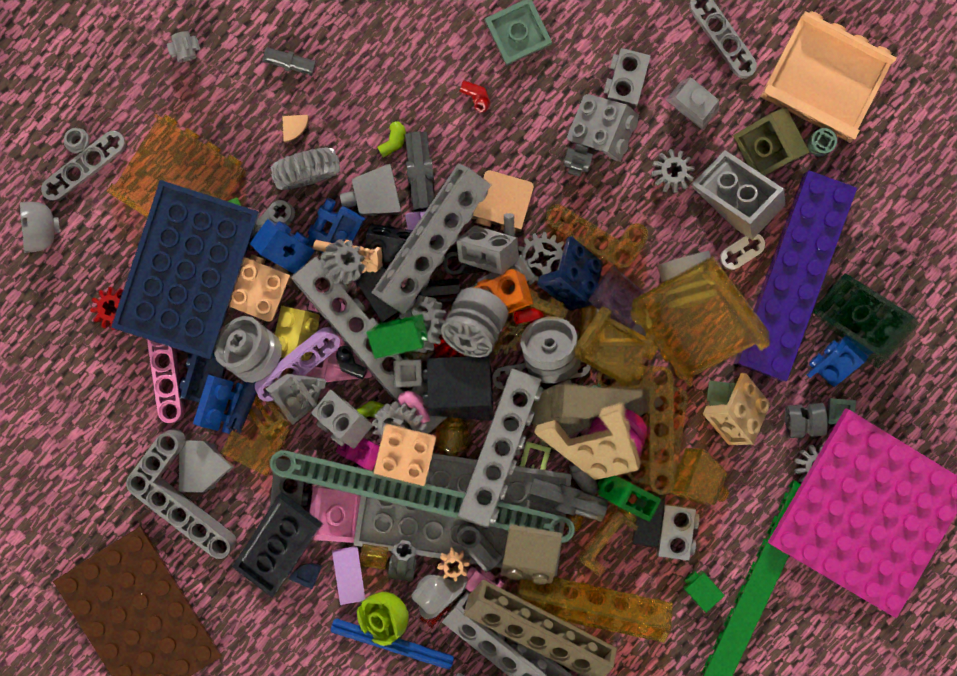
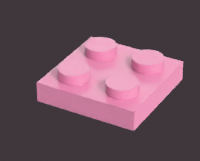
M313 487L310 514L323 523L313 540L354 543L361 495L332 488Z

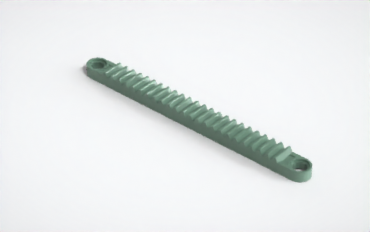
M290 451L276 452L270 460L271 470L281 477L458 518L457 515L465 496L463 492L430 484L421 486L374 474V471ZM280 456H287L291 461V466L286 471H281L276 466V461ZM477 496V501L480 505L486 506L491 501V499ZM497 501L495 506L496 509H499L495 523H489V526L509 530L510 524L554 532V527L557 523L565 522L568 525V533L561 538V543L569 541L573 537L575 530L573 522L564 516Z

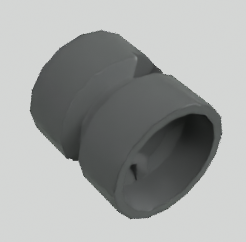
M823 403L807 404L806 408L802 405H787L785 407V424L788 438H801L806 433L810 437L826 436L827 414L825 405Z

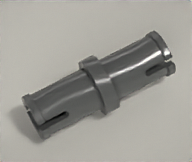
M266 47L263 56V63L283 67L284 71L290 72V70H294L309 76L313 75L316 60L297 56L292 51L286 53L270 47Z

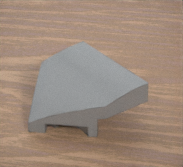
M286 374L272 383L266 390L286 419L294 425L312 408L315 409L320 391L325 388L326 380L303 375Z
M185 440V445L179 452V492H207L209 489H214L216 483L226 473L230 472L234 466L230 461L225 460L214 443Z

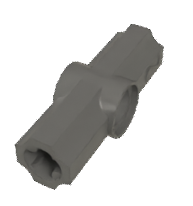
M417 131L405 134L408 161H406L408 182L411 184L414 211L428 209L434 200L432 183L434 181L432 159L429 156L427 132Z
M536 478L533 479L528 495V500L551 506L554 510L574 516L578 514L601 522L608 505V500L582 493V490L560 484L559 486Z

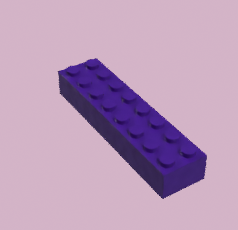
M810 170L803 174L734 364L779 381L788 380L855 196L856 187Z

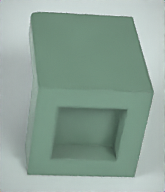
M709 381L706 406L727 405L736 383Z

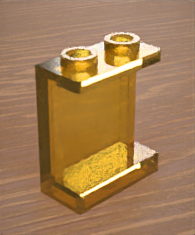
M602 306L577 343L575 358L630 387L634 379L639 380L645 370L643 365L646 360H652L658 350V346L655 345L657 336L652 333L650 338H647L610 318L611 310Z
M613 508L576 555L579 561L600 577L606 570V567L595 557L622 523H626L636 531L638 528L634 524L636 518L622 508L619 511Z

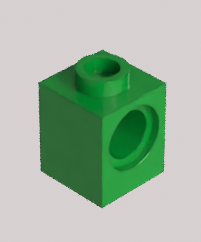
M702 570L698 573L693 571L684 579L686 584L683 586V589L705 613L725 596Z

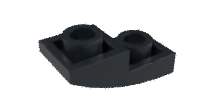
M647 491L660 498L661 501L650 522L636 516L632 544L658 548L666 494Z

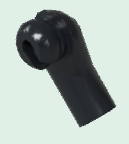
M346 345L340 346L336 352V359L340 370L363 380L367 367L355 363L350 347Z

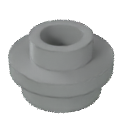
M72 128L64 136V145L72 153L82 152L88 147L90 142L87 132L80 128Z

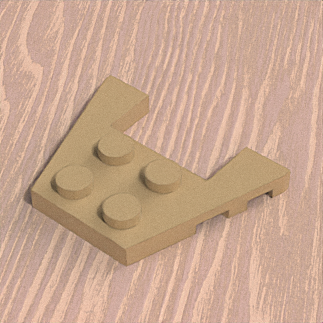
M622 403L601 409L599 416L609 428L608 430L571 439L557 420L537 425L534 431L538 437L594 480L638 471L641 463L634 439H631L629 433L630 425L629 421L625 419V408Z

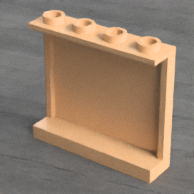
M805 11L800 17L760 97L781 108L786 107L792 114L820 128L831 129L837 137L851 143L856 139L860 131L858 128L891 64L897 58L891 55L892 52L887 48L875 47L869 44L867 38L847 33L846 28L837 23L830 24L824 21L823 16L820 14Z

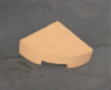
M308 115L283 116L284 142H291L304 132L309 121Z

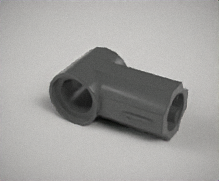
M467 522L459 526L457 539L460 546L465 548L485 573L493 569L503 557L483 536L475 524ZM466 530H473L476 536L474 540L466 542L461 538L462 533Z
M401 540L400 543L394 545L387 578L413 582L417 559H415L416 548L411 545L410 541Z

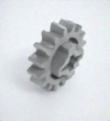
M543 232L541 238H538L536 233H534L531 242L525 238L523 241L526 246H518V251L522 253L525 259L527 251L533 246V257L525 260L530 269L534 268L540 271L541 275L551 273L550 267L553 262L559 260L560 266L563 254L561 248L564 242L562 241L557 244L555 242L556 235H553L551 239H547L546 232ZM543 244L552 246L556 251L550 252L544 249ZM538 254L548 258L553 256V258L546 262L545 267H542L541 263L531 264L539 258ZM535 276L529 280L528 285L531 286L534 281L538 282L539 277Z
M418 296L414 305L405 314L399 315L402 319L423 314L428 340L423 341V348L413 350L415 352L426 353L427 349L434 350V343H441L439 336L445 322L442 317L446 315V311L440 310L442 303L436 302L434 298Z
M397 401L393 402L391 406L388 403L385 404L375 414V419L372 422V425L376 427L373 430V434L380 437L377 443H381L386 424L426 433L424 431L428 427L427 424L420 422L423 415L416 416V408L408 410L406 403L399 407Z

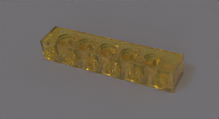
M554 577L552 584L546 583L541 585L526 579H520L517 584L515 596L566 622L665 643L671 630L673 603L660 599L615 591L559 577Z

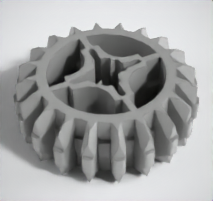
M332 148L311 149L287 156L275 162L270 167L271 176L277 189L292 190L335 176L340 171V162L335 150Z

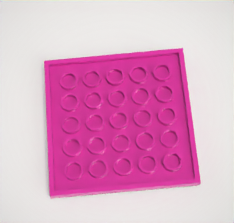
M845 408L767 543L897 619L957 514V475Z

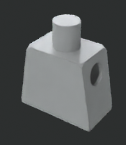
M692 78L682 80L666 99L668 103L702 130L719 111V100Z
M391 164L353 178L354 191L340 194L342 207L358 206L360 216L402 214Z

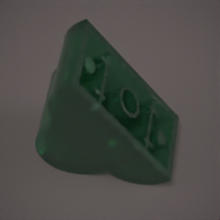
M846 273L812 311L835 334L841 338L846 336L869 357L866 361L876 368H880L920 325L918 319L913 314Z

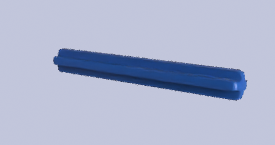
M340 619L333 620L331 626L332 633L449 670L453 665V655L399 638L391 645L382 646L371 641L374 638L372 637L373 635L369 631L364 634L359 625Z

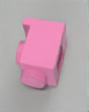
M471 566L467 571L468 579L465 588L472 592L483 579L502 588L504 581L499 579L496 582L494 581L496 576L490 571L485 573L483 569L480 571Z

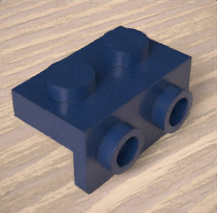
M192 353L189 354L186 362L188 372L186 378H182L179 386L180 398L199 403L208 375L224 379L226 368L217 362L215 354H213L212 360Z

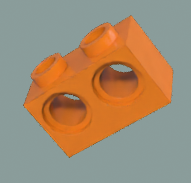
M514 269L506 270L495 279L481 280L477 283V286L473 287L489 291L499 297L506 305L508 314L533 304L525 275ZM515 284L514 292L509 295L510 287Z

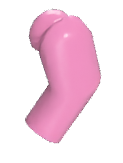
M406 391L399 395L398 402L401 406L406 403L408 407L416 408V416L423 415L421 423L430 421L428 408L423 406L422 396L413 391Z

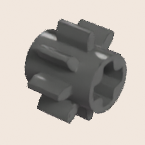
M576 144L575 149L568 148L563 165L569 168L568 174L580 177L581 171L588 173L593 154L587 153V146Z

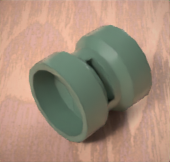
M821 128L808 138V150L814 156H825L836 147L837 136L831 129Z

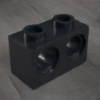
M371 223L366 236L365 248L375 250L377 247H381L382 261L392 262L413 230Z

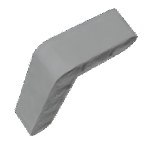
M169 429L156 438L128 476L126 487L132 495L216 559L225 558L236 547L237 540L235 535L161 478L185 445L183 432L179 429ZM167 436L173 438L175 442L174 448L167 444ZM152 456L159 459L160 467L154 466ZM138 476L145 480V487L139 485L137 481ZM158 492L164 494L166 498L165 503L158 499ZM178 508H181L185 511L186 518H182L178 515ZM198 524L205 526L206 534L198 530ZM218 540H223L226 543V550L218 546Z

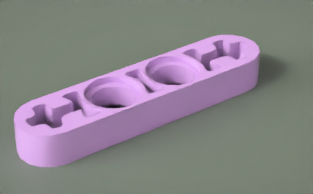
M331 327L321 328L283 358L270 375L255 383L258 397L262 401H272V397L264 388L277 381L274 380L275 378L280 379L283 377L281 376L283 370L292 368L294 369L292 374L304 376L336 351L340 345V339L336 331ZM328 338L330 341L327 343L323 340ZM306 352L314 353L311 359L301 360L302 355Z

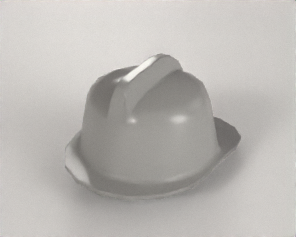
M444 574L441 576L427 575L423 577L411 595L413 601L419 605L420 615L425 619H432L440 614L445 607L463 592L467 584V576L460 574L457 582L454 581L453 577L449 576L444 579Z

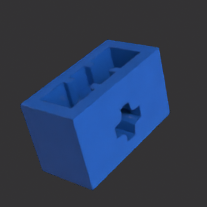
M267 219L250 244L260 255L295 274L304 267L315 251L308 245L310 240L298 231L296 234L291 233L292 229L281 221H278L276 224Z

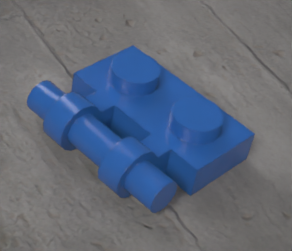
M327 198L324 205H320L318 209V217L315 224L311 225L308 230V239L310 240L308 245L313 246L315 240L334 244L337 240L341 239L343 242L352 240L353 245L366 218L344 206L340 208L338 214L335 213L333 208L336 201ZM327 220L333 223L329 233L323 230Z
M208 375L193 424L218 431L221 421H223L224 424L221 431L231 434L232 431L226 428V425L230 420L244 384L236 383L234 392H232L233 381ZM228 399H230L231 402L226 414L224 413Z

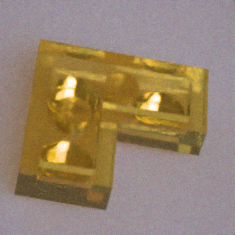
M266 418L256 440L250 439L236 431H231L221 454L268 476L271 470L270 460L276 452L280 451L290 429Z

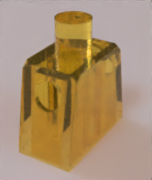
M685 448L669 493L698 504L715 505L717 501L723 502L729 495V490L723 486L727 477V471L706 450Z

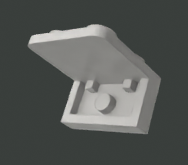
M586 94L580 103L567 139L572 143L602 151L611 159L621 162L623 154L628 149V142L632 132L638 125L639 114L627 104Z

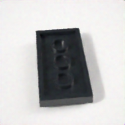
M281 492L232 567L273 598L323 523Z

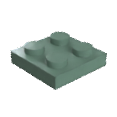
M532 0L520 1L484 19L506 66L552 45L551 38Z

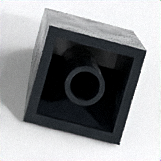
M489 355L484 357L427 358V367L422 368L423 383H427L428 392H423V406L428 408L430 416L493 420L492 369Z

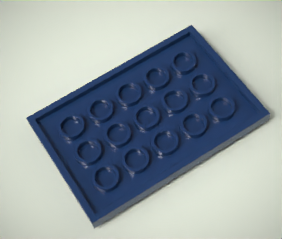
M160 180L111 328L212 360L260 212Z

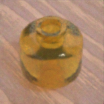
M447 417L436 426L435 446L443 451L444 455L457 456L458 452L465 451L468 447V425L463 423L461 418Z

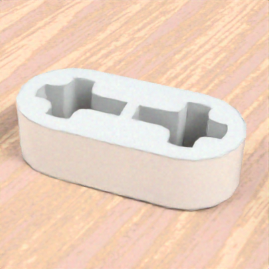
M758 234L753 239V241L756 239L759 241V244L756 246L758 249L756 252L754 249H750L747 252L744 251L743 248L749 244L747 236L736 241L721 252V265L727 270H734L744 265L764 250V238ZM740 251L742 255L735 259L736 265L732 262L726 263L725 259L728 258L727 252L734 254Z

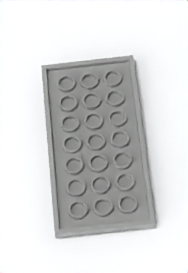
M432 453L425 484L466 493L478 460ZM517 465L512 475L507 474L504 484H507L508 488L503 500L498 498V501L566 517V513L554 510L551 506L528 500V495L534 478L559 486L560 484L570 486L571 474ZM488 467L486 469V477L489 480L496 481L499 479L500 473L496 467ZM480 491L477 496L491 499L486 491ZM361 496L354 546L393 551L394 545L400 543L401 540L410 541L411 545L416 548V555L440 558L441 553L448 555L451 547H453L454 552L460 553L464 550V560L468 559L470 563L478 564L465 548L460 546L457 539L459 526L469 521ZM559 522L554 527V532L562 533V537L565 522ZM475 524L483 536L503 557L509 530L492 526L485 528ZM466 530L462 533L461 538L466 542L474 540L476 533L473 530ZM560 543L559 554H558V559H557L556 570H555L554 576H557L558 564H559V558H560V551H561V545H562V543ZM503 558L495 567L502 568Z

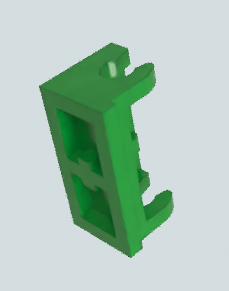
M423 314L377 324L369 329L366 333L374 358H382L423 348V341L428 340Z

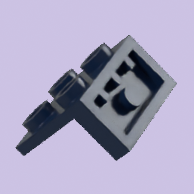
M567 237L559 270L539 276L537 285L569 311L593 305L603 262L574 237Z

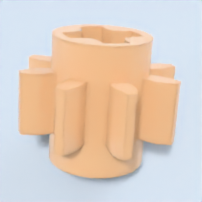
M451 547L448 555L441 553L440 558L444 563H439L438 569H444V579L449 576L453 577L454 581L457 582L460 574L467 576V570L463 567L469 566L470 560L463 559L464 550L458 553L454 552L453 547ZM455 561L459 562L458 567H449L450 563H454Z

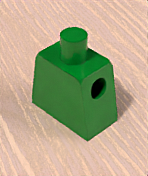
M617 475L602 478L598 481L599 496L648 522L651 521L661 501L660 498ZM631 493L637 496V501L633 504L627 501Z

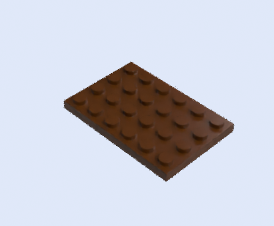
M139 526L53 581L111 676H192L222 657L219 649L142 526Z

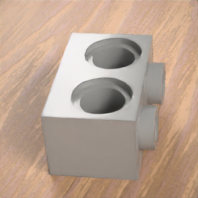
M624 48L620 49L619 55L614 54L610 69L614 70L612 79L607 78L603 92L608 94L607 99L627 104L630 108L636 109L651 56ZM630 60L635 64L636 69L634 71H626L622 63ZM616 86H627L629 94L626 96L619 95L616 92Z
M474 225L457 239L458 258L461 263L502 275L519 260L517 237Z
M331 389L311 412L318 419L316 425L326 433L331 431L333 433L331 438L342 447L344 444H347L354 449L373 426L352 405Z
M664 504L661 534L656 555L688 561L690 555H694L696 540L692 539L693 530L698 529L699 514H696L695 508ZM680 512L685 513L687 518L685 524L676 526L674 524L675 515ZM675 538H680L683 541L682 549L677 552L672 551L670 548L671 541Z

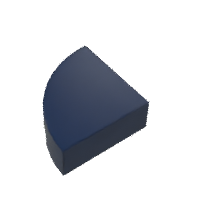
M318 563L304 564L291 574L289 580L313 589L323 565Z

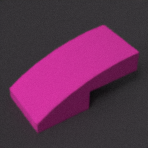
M363 437L354 449L344 444L343 447L338 445L335 452L372 471L377 461L380 446Z

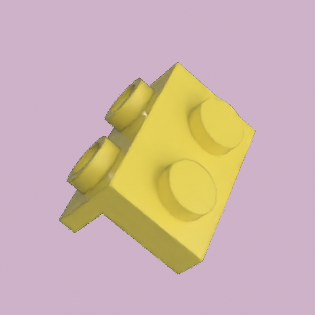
M281 306L275 335L279 338L282 345L280 358H285L316 333L319 327V314ZM312 352L303 354L301 360H309Z

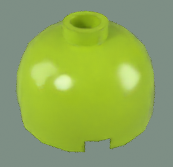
M389 592L372 594L361 602V606L357 609V619L364 634L369 631L373 635L372 637H374L371 641L382 646L391 645L406 631L409 614L403 601L395 594Z

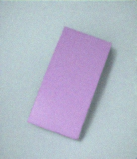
M358 547L332 550L340 605L363 601L365 593Z

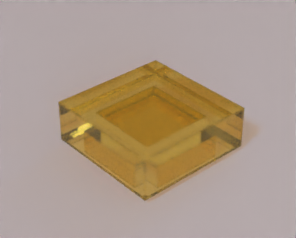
M363 544L360 566L386 569L388 547Z

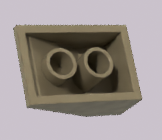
M566 384L553 386L551 418H559L558 423L580 424V419H589L599 415L602 408L621 403L625 404L642 397V391Z

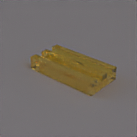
M256 395L253 403L260 410L270 427L268 429L265 427L252 407L249 415L265 438L270 441L273 438L272 434L274 432L276 434L280 433L281 430L279 428L282 426L287 427L289 423L273 401H265L278 419L274 422L260 402L258 395Z

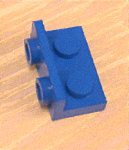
M844 336L838 342L833 340L825 348L823 355L818 353L809 362L811 368L806 375L811 378L818 373L835 387L865 363L869 356Z

